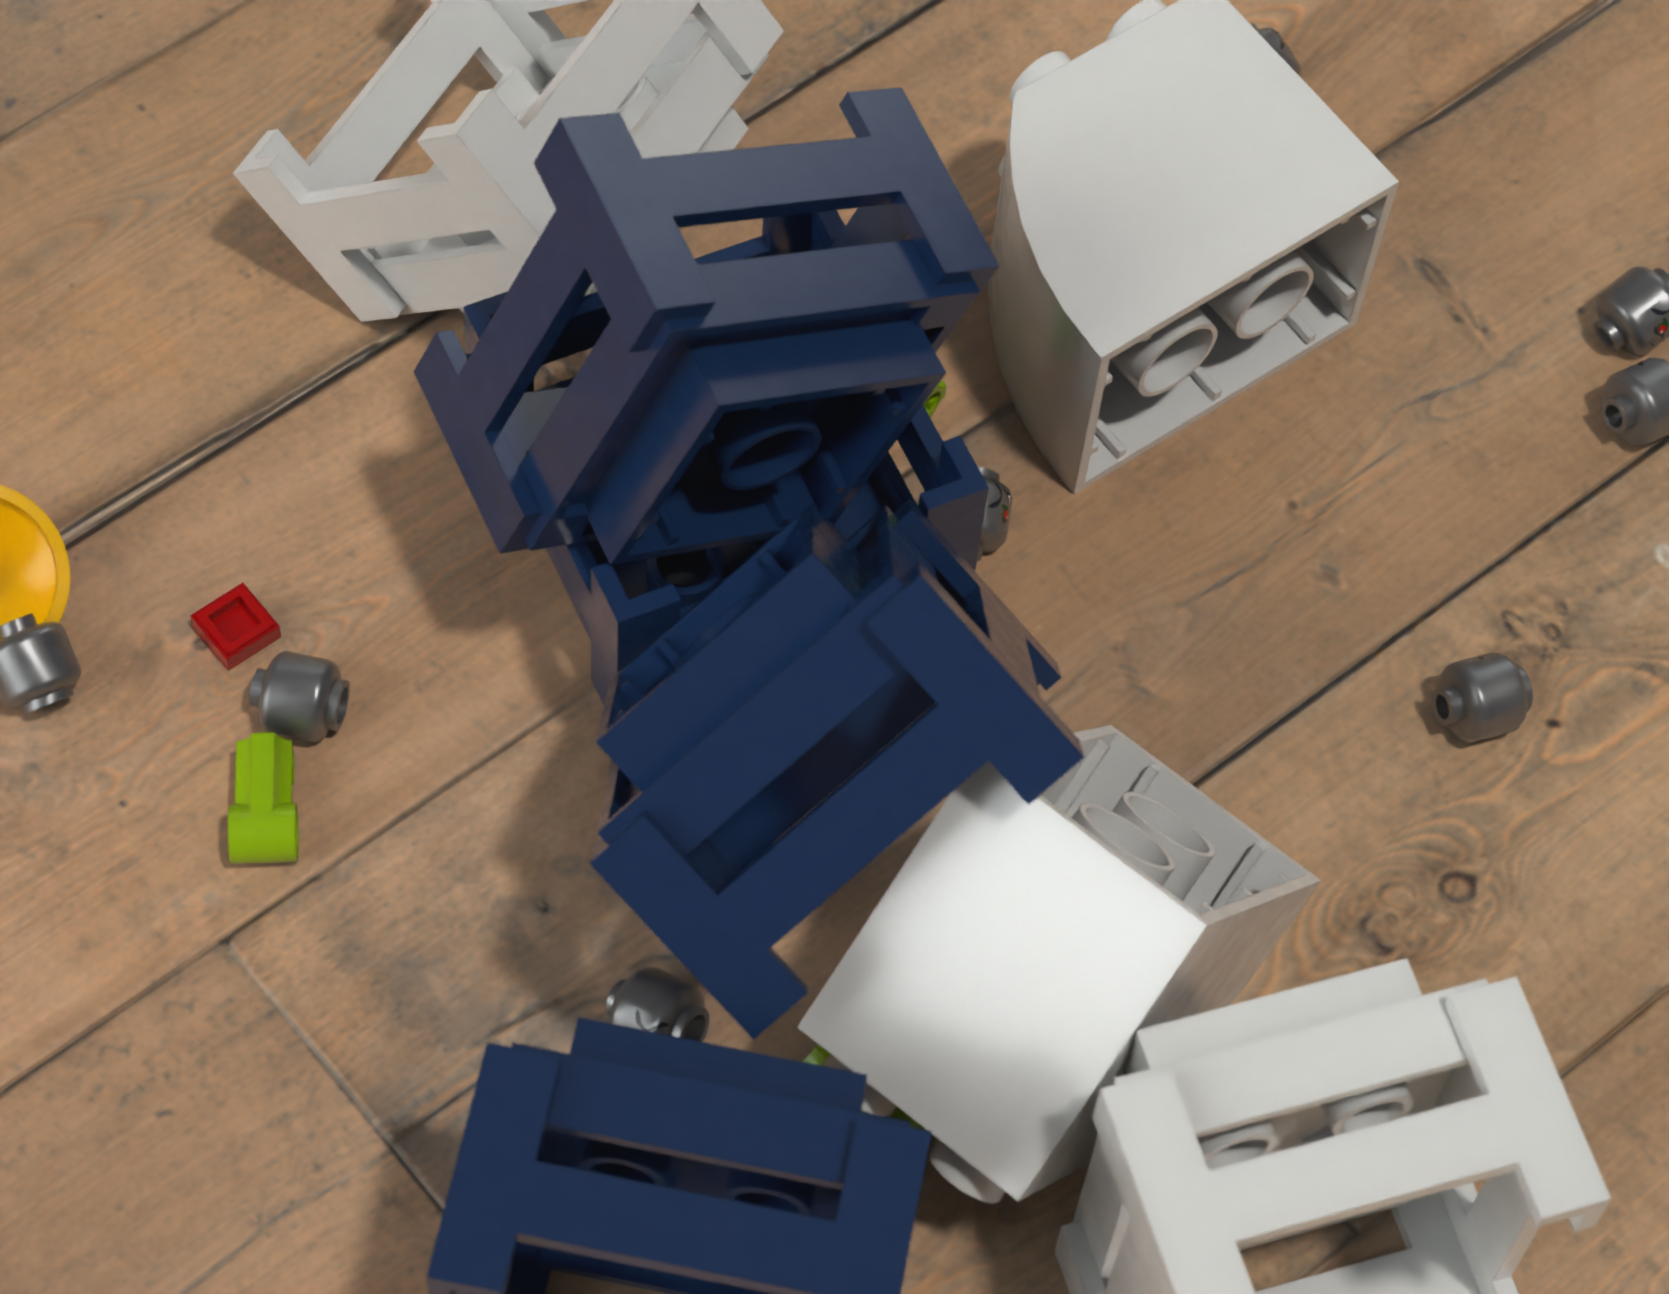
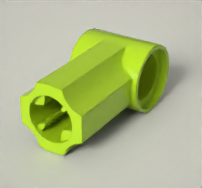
M262 732L251 733L248 738L236 741L235 804H230L228 810L230 864L298 861L299 828L297 803H293L295 754L292 740L281 738L275 733Z

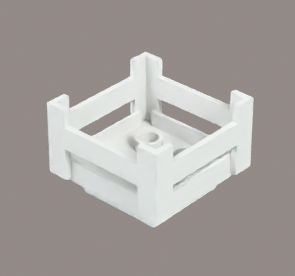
M430 0L432 4L306 160L301 157L278 129L267 131L232 174L361 322L459 308L464 314L463 306L502 294L510 289L556 211V207L534 165V161L559 118L620 113L642 158L734 150L749 128L732 105L769 56L768 52L784 30L761 0H614L587 35L569 39L563 35L544 10L588 0ZM475 55L497 84L493 89L479 91L455 123L428 127L418 138L417 143L434 162L428 172L373 182L470 58ZM593 282L584 296L598 292Z
M1406 958L1136 1030L1123 1076L1114 1078L1111 1086L1100 1088L1092 1116L1098 1136L1073 1222L1061 1226L1055 1254L1069 1294H1519L1512 1275L1540 1226L1569 1219L1574 1233L1593 1228L1610 1203L1611 1197L1517 976L1490 984L1485 978L1422 995L1409 961ZM1486 1179L1478 1194L1473 1182ZM1391 1209L1406 1246L1405 1250L1260 1291H1254L1240 1251Z

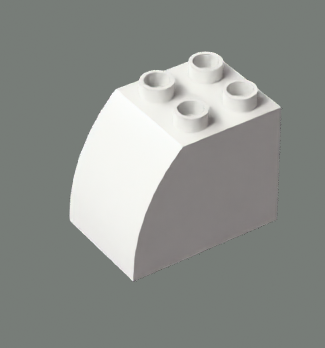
M1143 0L1131 7L1117 20L1105 42L1073 60L1061 51L1048 53L1029 65L1017 78L1009 95V101L1012 104L1005 155L998 168L1001 184L991 251L1000 267L988 282L990 328L999 367L1017 413L1038 450L1066 487L1075 495L1356 325L1399 181L1228 0H1178L1168 7L1162 0Z
M1112 725L1074 732L1075 736L1080 740L1084 758L1029 805L989 761L949 795L797 1026V1028L830 1053L823 1066L867 1075L863 1111L887 1117L893 1113L896 1107H899L926 1130L932 1131V1134L939 1139L930 1152V1160L933 1166L956 1188L983 1202L998 1203L1005 1193H1008L1016 1201H1020L1088 1165L1098 1136L1092 1116L1100 1088L1111 1086L1114 1078L1123 1076L1136 1030L1231 1005L1321 882L1319 878Z

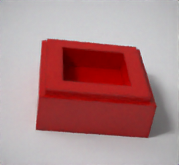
M243 582L190 615L193 629L228 671L281 638L278 623Z

